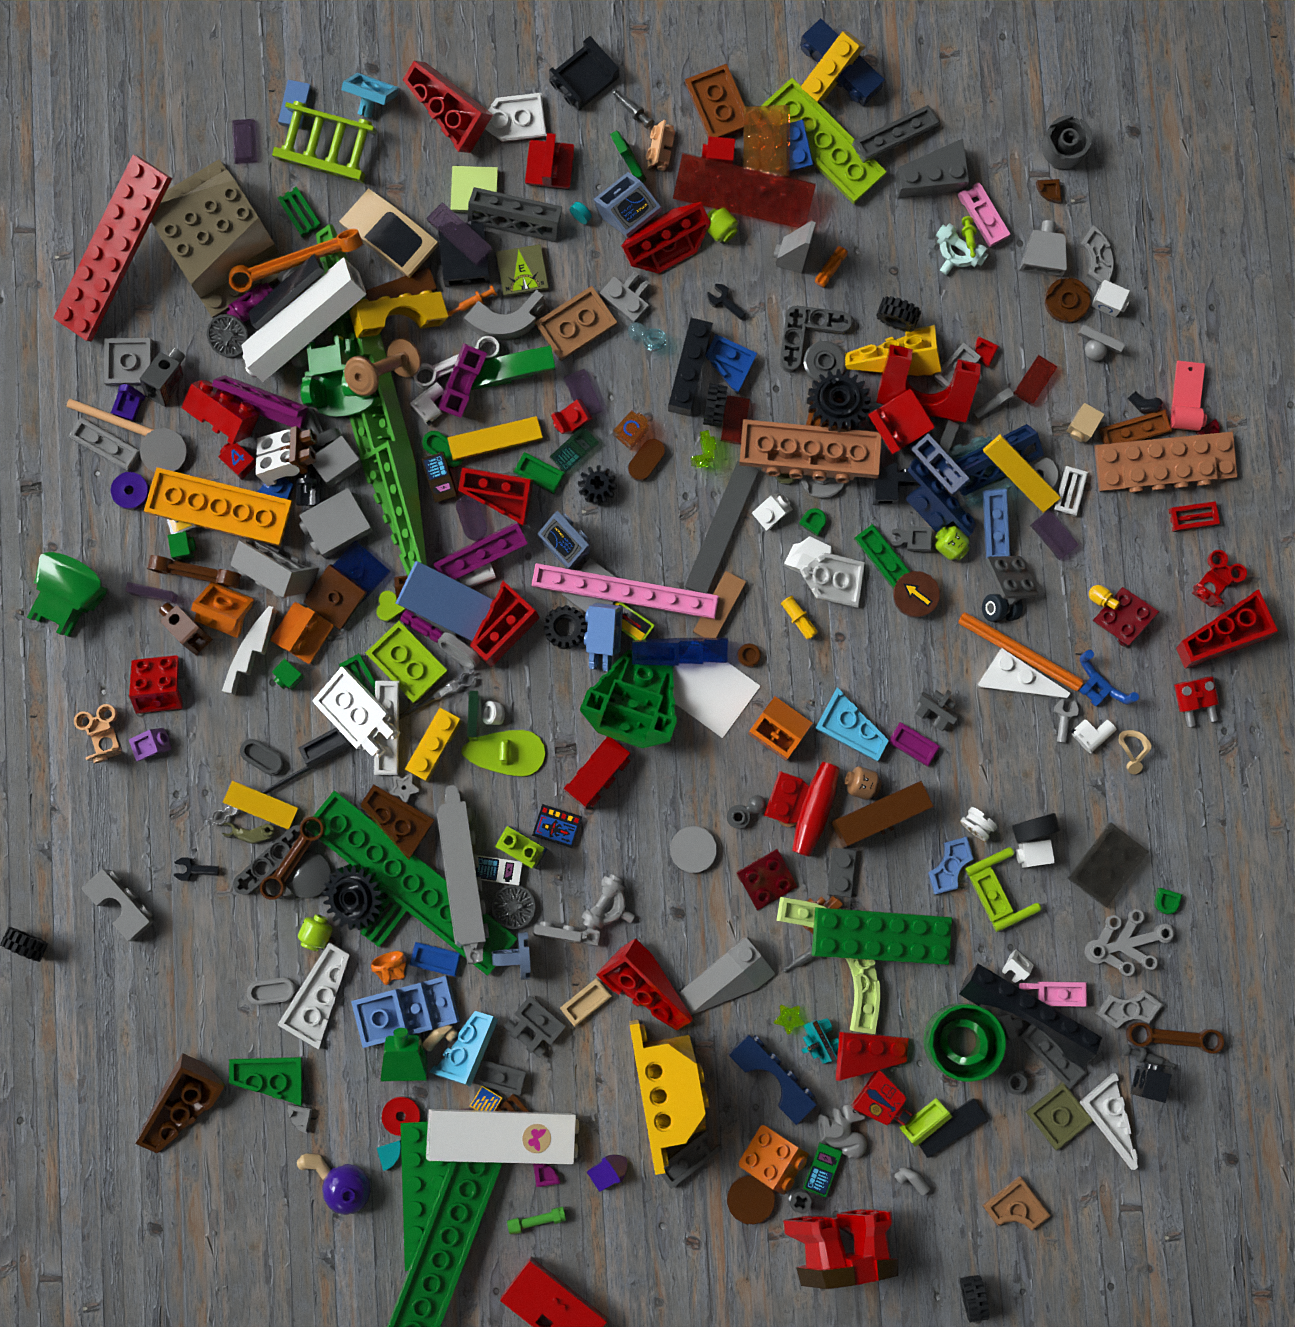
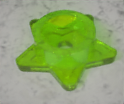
M782 1004L779 1005L780 1016L774 1020V1024L783 1026L788 1035L791 1034L795 1026L804 1025V1021L799 1017V1005L790 1009ZM788 1016L792 1018L790 1021L787 1020Z

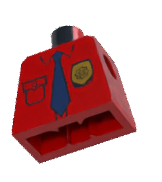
M880 1070L873 1073L851 1104L855 1110L887 1126L893 1118L904 1126L912 1116L910 1112L902 1107L907 1098Z

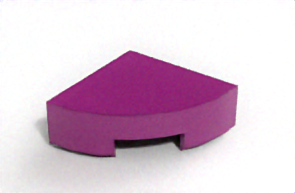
M533 1163L536 1187L560 1184L559 1176L551 1166Z

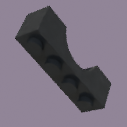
M690 318L668 404L669 412L689 417L691 415L702 365L712 332V322Z

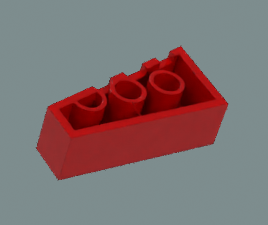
M1258 589L1182 640L1176 647V650L1184 668L1187 669L1270 639L1278 630Z

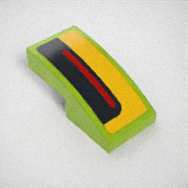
M615 602L613 605L623 606L622 632L641 645L655 625L623 603Z

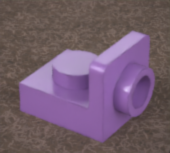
M164 728L150 729L129 739L136 761H142L157 753L171 750L169 736Z

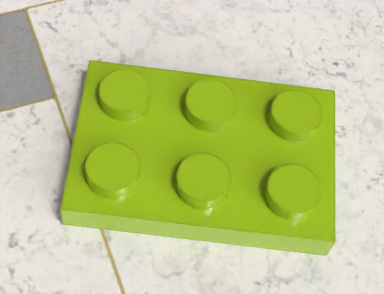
M400 621L365 652L392 681H399V689L414 704L448 672Z

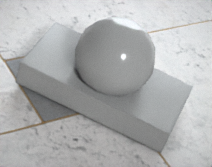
M1086 325L1080 327L1077 334L1089 340L1085 346V354L1094 361L1103 359L1108 349L1119 354L1125 346L1123 342Z

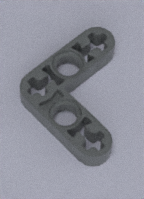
M798 305L790 307L785 316L780 355L781 368L786 372H794L799 368L805 330L845 334L850 329L852 323L850 315L836 310ZM794 312H797L798 316L802 317L798 319L797 328H792L793 317L790 316H793ZM817 314L822 315L825 323L819 326L815 325L812 317ZM829 316H832L831 321L838 322L839 318H843V322L847 323L844 324L843 328H840L839 324L831 322V327L827 326ZM791 333L797 334L800 341L792 345L787 341V336ZM790 350H794L793 360L796 361L793 362L792 366H788V362L784 361L788 359Z

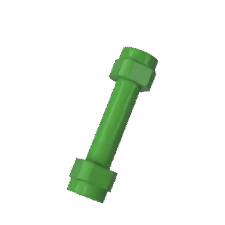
M564 1207L552 1208L551 1212L521 1220L519 1217L507 1220L509 1234L522 1233V1229L553 1221L554 1224L566 1221Z

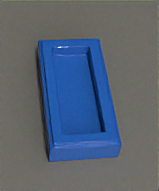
M415 942L409 965L456 977L461 954Z

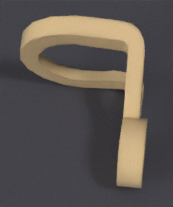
M1123 731L1120 733L1118 741L1131 760L1127 763L1126 768L1130 774H1137L1143 768L1140 761L1151 750L1152 745L1147 737L1138 731ZM1125 737H1136L1142 741L1144 749L1135 759L1124 742Z

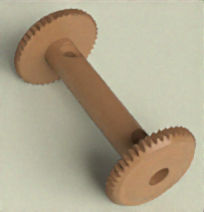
M397 338L390 343L387 349L388 357L378 362L371 363L365 357L360 355L354 356L347 361L344 368L346 383L354 393L360 396H370L376 392L379 385L378 377L383 374L395 371L401 377H412L418 373L422 364L419 349L412 341L405 338Z

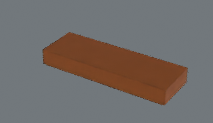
M1165 409L1099 429L1103 444L1142 441L1172 431Z

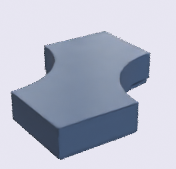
M968 837L944 843V856L941 863L935 869L928 872L934 895L958 888L957 878L961 868L967 862L974 859Z

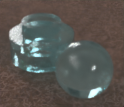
M634 322L628 327V336L635 341L643 339V345L646 349L658 351L665 347L666 334L660 329H649L646 331L644 325L639 322Z

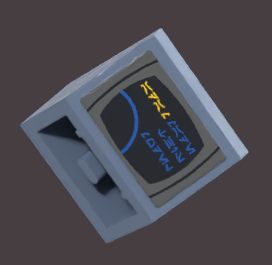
M629 172L593 199L603 220L627 238L662 211L661 206L644 184Z
M556 511L539 531L538 538L566 569L572 570L590 554V540L581 530L577 532L574 529V523L565 513L561 515Z

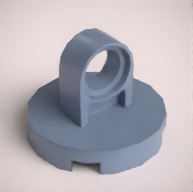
M528 932L518 933V949L493 951L492 965H519L520 979L531 980L530 952L527 941Z

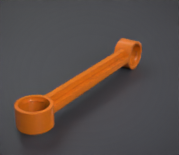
M348 229L338 234L336 238L250 268L244 265L234 266L229 272V284L235 291L244 292L250 289L253 281L302 265L313 254L322 258L339 251L350 252L362 246L363 242L358 229ZM238 272H243L248 275L249 280L247 283L240 285L233 281L232 276Z

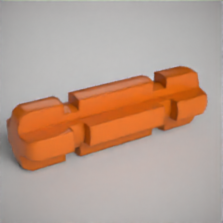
M841 246L836 248L833 255H831L822 268V271L815 278L817 285L820 287L827 285L829 278L834 275L841 265V261L848 254L845 248Z

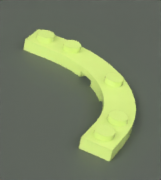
M780 897L776 921L804 925L814 929L815 907H826L807 901ZM846 958L853 977L855 996L850 1030L875 1034L880 1006V983L877 980L874 966L875 961Z

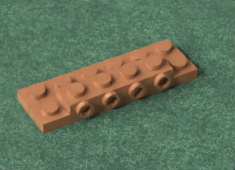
M743 419L739 466L760 467L762 471L772 477L785 473L794 479H801L803 475L812 476L813 480L824 481L826 477L836 478L838 483H848L849 480H854V477L878 479L881 435L879 432L851 429L847 431L846 429H841L838 432L837 428H832L831 431H828V427Z
M1233 432L1094 446L1099 491L1129 489V493L1143 491V487L1151 486L1152 490L1166 489V485L1174 484L1175 488L1189 487L1188 483L1197 482V486L1211 485V480L1237 478Z

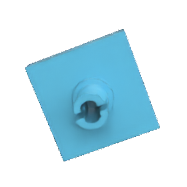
M356 73L343 81L341 90L360 96L361 102L358 114L362 116L364 113V117H372L374 102L385 105L398 95L399 87Z

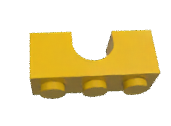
M842 31L801 85V88L817 102L824 101L837 85L836 80L848 65L853 64L866 46L849 31Z
M439 708L405 770L429 782L439 764L442 752L447 744L452 741L462 720Z

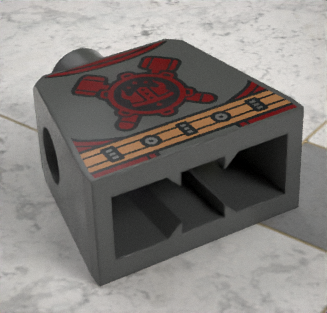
M174 348L169 356L159 353L140 377V382L147 398L166 407L184 375L181 367V362L185 358L183 352Z

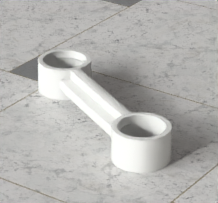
M492 336L480 338L475 348L480 349L481 345L485 342H492L497 348L496 352L486 356L484 361L497 358L500 354L498 341ZM458 355L433 366L427 363L421 364L418 373L421 370L428 369L433 373V379L429 383H421L417 380L418 373H416L413 377L417 386L422 389H428L437 382V378L451 373Z

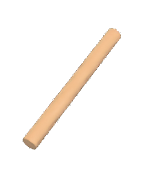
M69 399L66 405L68 408L143 436L153 431L151 428L73 399Z

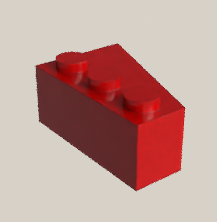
M207 380L191 383L181 407L201 423L207 421L213 425L212 431L219 434L221 431L229 437L227 441L232 445L251 436L260 412L256 411L250 403L234 399L233 394L214 388L212 383Z
M502 581L495 599L492 600L490 609L485 619L482 620L470 646L479 657L492 667L540 617L535 609L507 583Z
M607 736L585 765L577 771L572 781L565 785L563 788L564 792L585 809L589 805L593 808L601 798L598 795L604 787L608 790L616 780L614 774L618 769L623 771L631 762L628 758L630 752L613 738Z

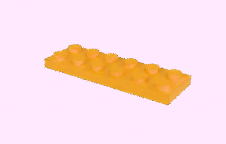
M156 467L144 512L280 547L293 502L288 499Z

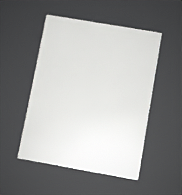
M697 639L693 640L673 668L675 704L721 738L725 736L760 688L759 684Z

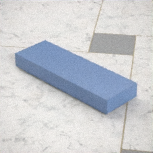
M1007 489L983 490L986 559L990 556H1010Z

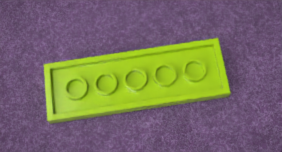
M793 77L760 106L759 110L779 131L781 125L799 120L805 121L814 166L852 204L856 203L886 175L887 171L874 158L865 163L862 162L852 146L855 139L815 99L806 93Z

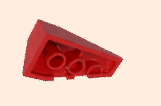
M636 938L621 947L596 974L613 992L618 995L621 992L633 999L632 1003L639 1006L641 1004L651 1010L652 1016L675 1030L682 1028L693 1020L654 956Z

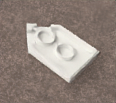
M541 93L499 97L494 100L488 109L493 116L485 129L501 142L547 136Z
M824 552L799 570L816 598L858 608L865 562Z

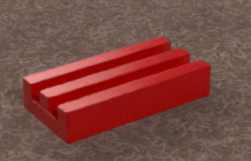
M1216 501L1168 509L1169 514H1171L1170 521L1173 525L1172 532L1220 524ZM1211 508L1212 512L1178 517L1176 514L1179 512ZM1213 517V520L1178 525L1180 521Z

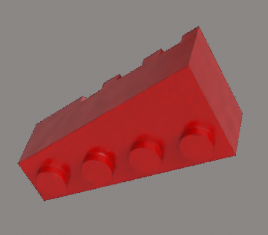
M414 60L403 78L404 83L418 101L423 103L428 110V114L437 121L446 137L451 139L458 152L471 153L493 114L429 64Z

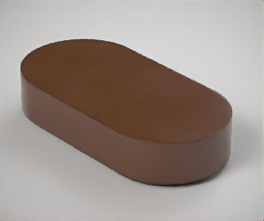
M649 439L642 445L628 466V473L632 479L644 481L650 476L664 456L665 448L661 441Z

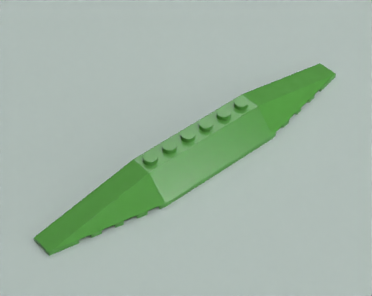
M333 224L327 225L316 233L317 244L337 237ZM339 251L320 258L321 263L324 265V274L343 257L348 261L345 252ZM352 307L328 327L329 331L333 333L334 343H331V346L335 345L334 337L340 336L343 337L344 350L346 349V339L355 340L357 356L365 357L371 363L387 358L380 333L375 336L356 338L349 314ZM388 372L378 377L379 385L376 392H374L376 395L375 404L369 409L349 417L368 484H372L375 490L374 499L377 504H381L384 511L383 520L385 524L389 523L393 532L391 535L394 545L399 546L401 551L399 557L407 576H409L415 561L426 566L427 562L415 460L391 372Z

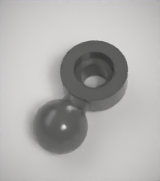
M755 795L749 799L746 807L743 805L731 807L727 812L729 825L737 829L745 827L749 823L752 813L760 814L765 811L767 806L766 800L760 795ZM740 812L743 815V819L736 821L734 819L735 813Z

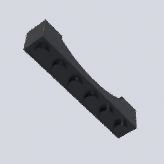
M977 964L966 976L959 995L977 1006L982 1004L996 1007L1028 1021L1048 1035L1063 1051V1057L1081 1068H1084L1096 1056L1102 1037L980 964Z

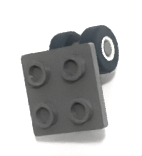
M990 556L986 559V563L1000 594H989L984 598L982 613L990 622H999L1005 617L1007 621L1017 620L1023 612L1021 598H1035L1038 596L1035 584L1021 556Z

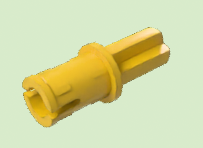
M793 595L781 602L780 605L783 606L792 619L791 623L796 624L807 640L813 638L818 633L806 616L807 612H803Z

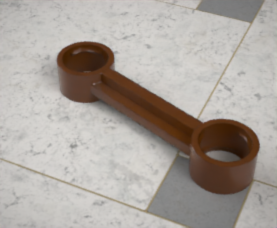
M150 555L147 567L148 570L153 572L193 578L235 589L239 588L241 574L234 571L212 569L174 561L157 555Z
M312 816L305 818L301 822V834L272 876L262 880L260 892L263 897L274 900L285 894L287 889L286 880L313 840H318L324 836L326 824L323 819ZM309 820L318 821L321 826L320 834L316 837H310L306 832L305 827ZM270 879H276L280 883L281 890L276 896H272L266 891V883Z
M1134 1022L1126 1030L1127 1040L1132 1045L1139 1047L1147 1046L1149 1043L1199 1047L1203 1052L1214 1054L1218 1053L1224 1046L1222 1034L1213 1029H1204L1200 1033L1154 1029L1145 1023ZM1142 1026L1147 1032V1037L1144 1042L1138 1044L1132 1039V1031L1135 1027ZM1209 1032L1214 1033L1218 1039L1217 1046L1211 1050H1208L1203 1045V1037Z

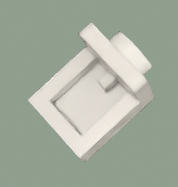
M775 493L768 497L752 514L767 531L793 509L786 496Z

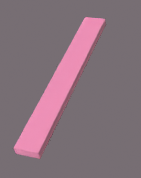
M537 563L535 564L531 585L539 589L715 620L719 596Z

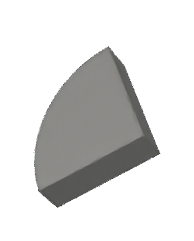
M288 1104V1115L294 1126L298 1130L308 1133L313 1108Z

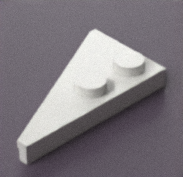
M1003 648L999 650L977 684L979 688L1014 691L1031 695H1046L1055 698H1068L1070 692Z
M1113 1073L1079 1103L1130 1169L1135 1170L1138 1168V1158L1136 1150L1132 1147L1129 1135L1132 1133L1128 1116L1124 1111L1123 1097H1120L1117 1085L1119 1079L1117 1074Z

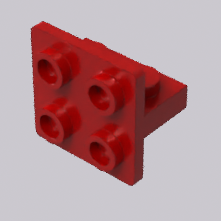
M547 133L546 141L530 140L525 184L569 189L574 145L557 142L556 134Z

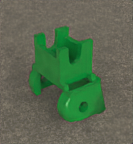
M340 336L334 337L335 345L332 346L317 345L318 348L315 349V343L310 342L307 344L309 371L305 372L300 389V396L304 406L317 408L319 413L326 416L343 417L361 413L375 404V393L370 396H360L354 393L348 387L344 377V368L347 361L357 356L355 340L346 339L345 350L343 337ZM312 376H318L320 379H312Z
M45 552L40 555L33 582L37 584L36 589L40 593L27 618L41 622L43 617L59 624L56 633L70 637L82 612L94 611L105 598L108 589L102 586V581L97 573L79 560L56 552Z

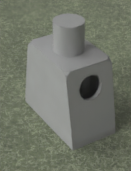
M1045 220L1042 222L1041 231L1033 230L1029 237L1019 271L1057 277L1063 276L1067 269L1066 238L1064 234L1055 233L1056 223L1054 221Z

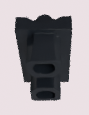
M312 464L308 465L307 473L301 474L299 472L297 474V506H316L321 503V476Z

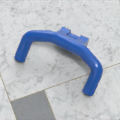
M1087 650L1081 654L1079 658L1080 663L1090 678L1078 691L1082 695H1086L1095 707L1107 695L1127 705L1139 699L1138 693L1132 692L1126 695L1114 688L1096 671L1090 661L1094 657L1092 650ZM1094 684L1101 690L1099 693L1092 689Z

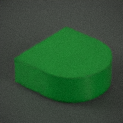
M818 508L809 509L800 520L799 525L818 537L826 524V515Z
M1158 888L1154 900L1155 908L1162 914L1175 913L1180 906L1182 894Z

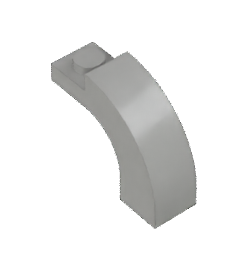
M535 290L522 307L511 314L494 313L478 301L464 317L465 325L483 337L492 336L496 340L518 338L536 326V318L533 314L538 315L543 309L544 296L538 290Z

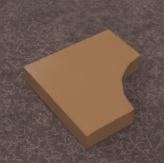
M1020 1176L982 1205L997 1226L1006 1222L1016 1221L1026 1225L1033 1231L1050 1217V1214Z

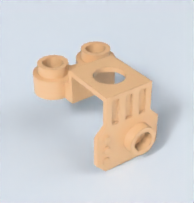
M109 704L101 705L97 709L96 717L85 711L77 713L74 717L76 728L86 731L87 735L92 738L96 754L86 757V760L93 761L94 764L119 755L122 751L119 747L114 727L111 726V723L117 718V710ZM110 710L112 716L106 719L105 712ZM84 718L89 719V724L87 726H83L82 720ZM108 737L113 742L112 748L103 751L99 746V742L102 738Z

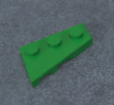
M303 1057L229 1059V1084L303 1106Z

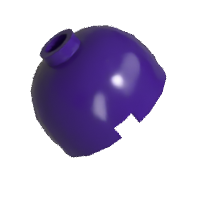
M344 1164L343 1166L333 1168L324 1178L322 1185L323 1199L327 1206L335 1213L342 1215L354 1214L361 1210L369 1200L371 1192L370 1180L365 1171L355 1165Z

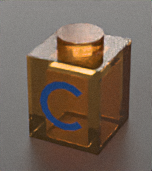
M631 410L613 430V436L631 450L649 431L648 420L641 413L638 412L636 414Z

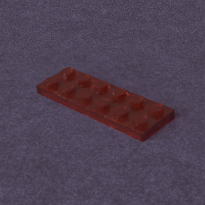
M683 152L673 199L689 203L702 202L703 206L715 209L726 208L732 213L800 228L807 223L816 183Z

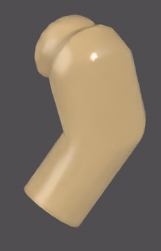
M452 1025L442 1026L434 1029L422 1045L427 1051H432L441 1039L445 1037L447 1041L451 1042L457 1037L458 1032L453 1029L454 1026Z
M306 1153L297 1160V1167L300 1170L314 1169L322 1180L330 1171L322 1156L318 1154Z

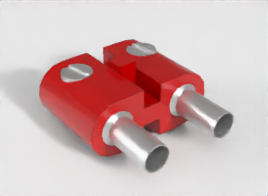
M1214 676L1174 684L1179 712L1185 713L1187 727L1196 725L1193 710L1207 707L1210 722L1218 721L1215 705L1219 704Z

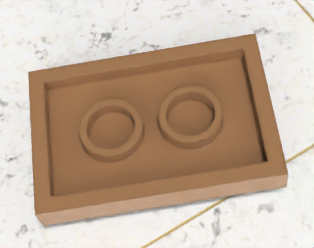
M590 286L536 321L535 325L549 346L551 345L553 352L561 362L615 327L617 321L593 286Z

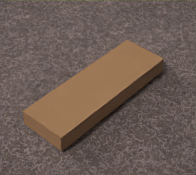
M725 571L713 595L719 596L715 620L700 617L693 633L714 643L746 581Z

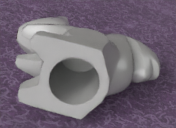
M849 1104L843 1106L842 1113L839 1109L834 1108L832 1119H828L827 1116L822 1114L818 1115L821 1140L826 1141L832 1147L842 1148V1153L847 1155L848 1158H860L866 1151V1138L859 1132H851V1123L864 1120L865 1116L859 1114Z

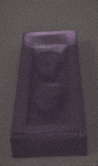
M443 202L426 218L434 228L476 266L493 250L486 241Z

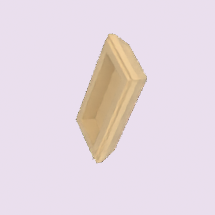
M596 978L560 1007V1009L575 1027L612 996Z

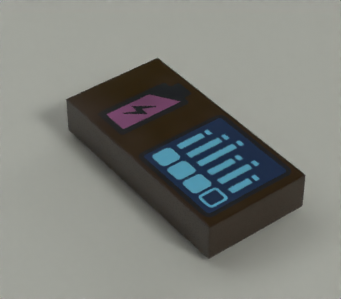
M445 452L422 458L423 467L435 503L458 496Z

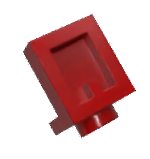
M577 399L562 411L551 414L554 427L561 434L574 433L593 419L582 399Z

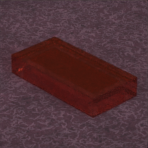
M1038 355L1013 394L1032 406L1057 369V366Z
M727 395L720 442L741 445L743 419L747 420L750 399Z

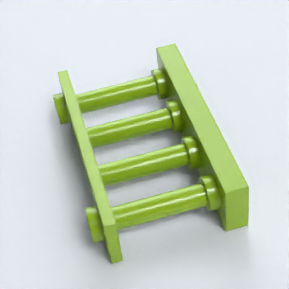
M294 101L293 104L286 102L285 107L290 112H293L285 145H282L281 148L274 147L272 156L283 162L364 183L365 174L360 170L359 163L367 133L377 134V130L372 126V122L364 119H359V122L313 110L307 108V104L299 101ZM305 115L315 118L307 150L300 154L295 152L294 144L301 117ZM327 121L337 125L329 155L325 160L317 158L315 152L323 122ZM345 128L359 130L350 163H347V166L338 164L337 157Z

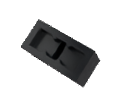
M1145 1063L1144 1067L1136 1066L1130 1094L1166 1103L1172 1074L1164 1073V1067Z

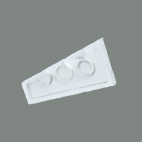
M328 942L279 1021L278 1026L319 1050L349 953Z

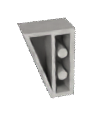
M251 539L238 541L230 565L236 568L239 574L254 579L257 585L267 587L273 591L275 596L280 598L309 593L312 590L319 567L315 565L306 567L298 563L299 558L295 556L288 559L279 555V549L263 542Z

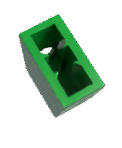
M406 1028L395 1029L393 1032L394 1036H387L385 1039L381 1082L425 1081L427 1079L428 1061L421 1038L418 1035H408Z

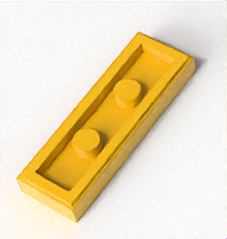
M233 780L223 800V803L288 830L298 810L296 806Z

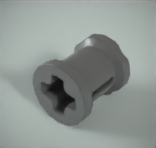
M795 1189L788 1198L789 1205L794 1212L803 1214L810 1210L812 1200L805 1190ZM799 1195L801 1198L806 1197L803 1200L804 1205L801 1207L799 1204L794 1205L797 1202L796 1197Z

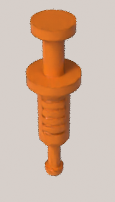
M492 285L489 286L490 289L482 294L478 290L475 291L476 295L459 303V307L451 311L449 310L447 312L448 316H452V314L460 310L465 311L473 307L478 301L484 304L483 299L492 294L494 296L497 295Z

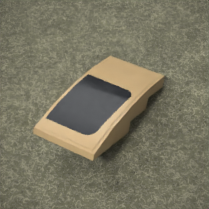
M369 188L339 221L342 227L347 230L358 229L363 244L371 248L380 258L409 278L439 245L420 226Z

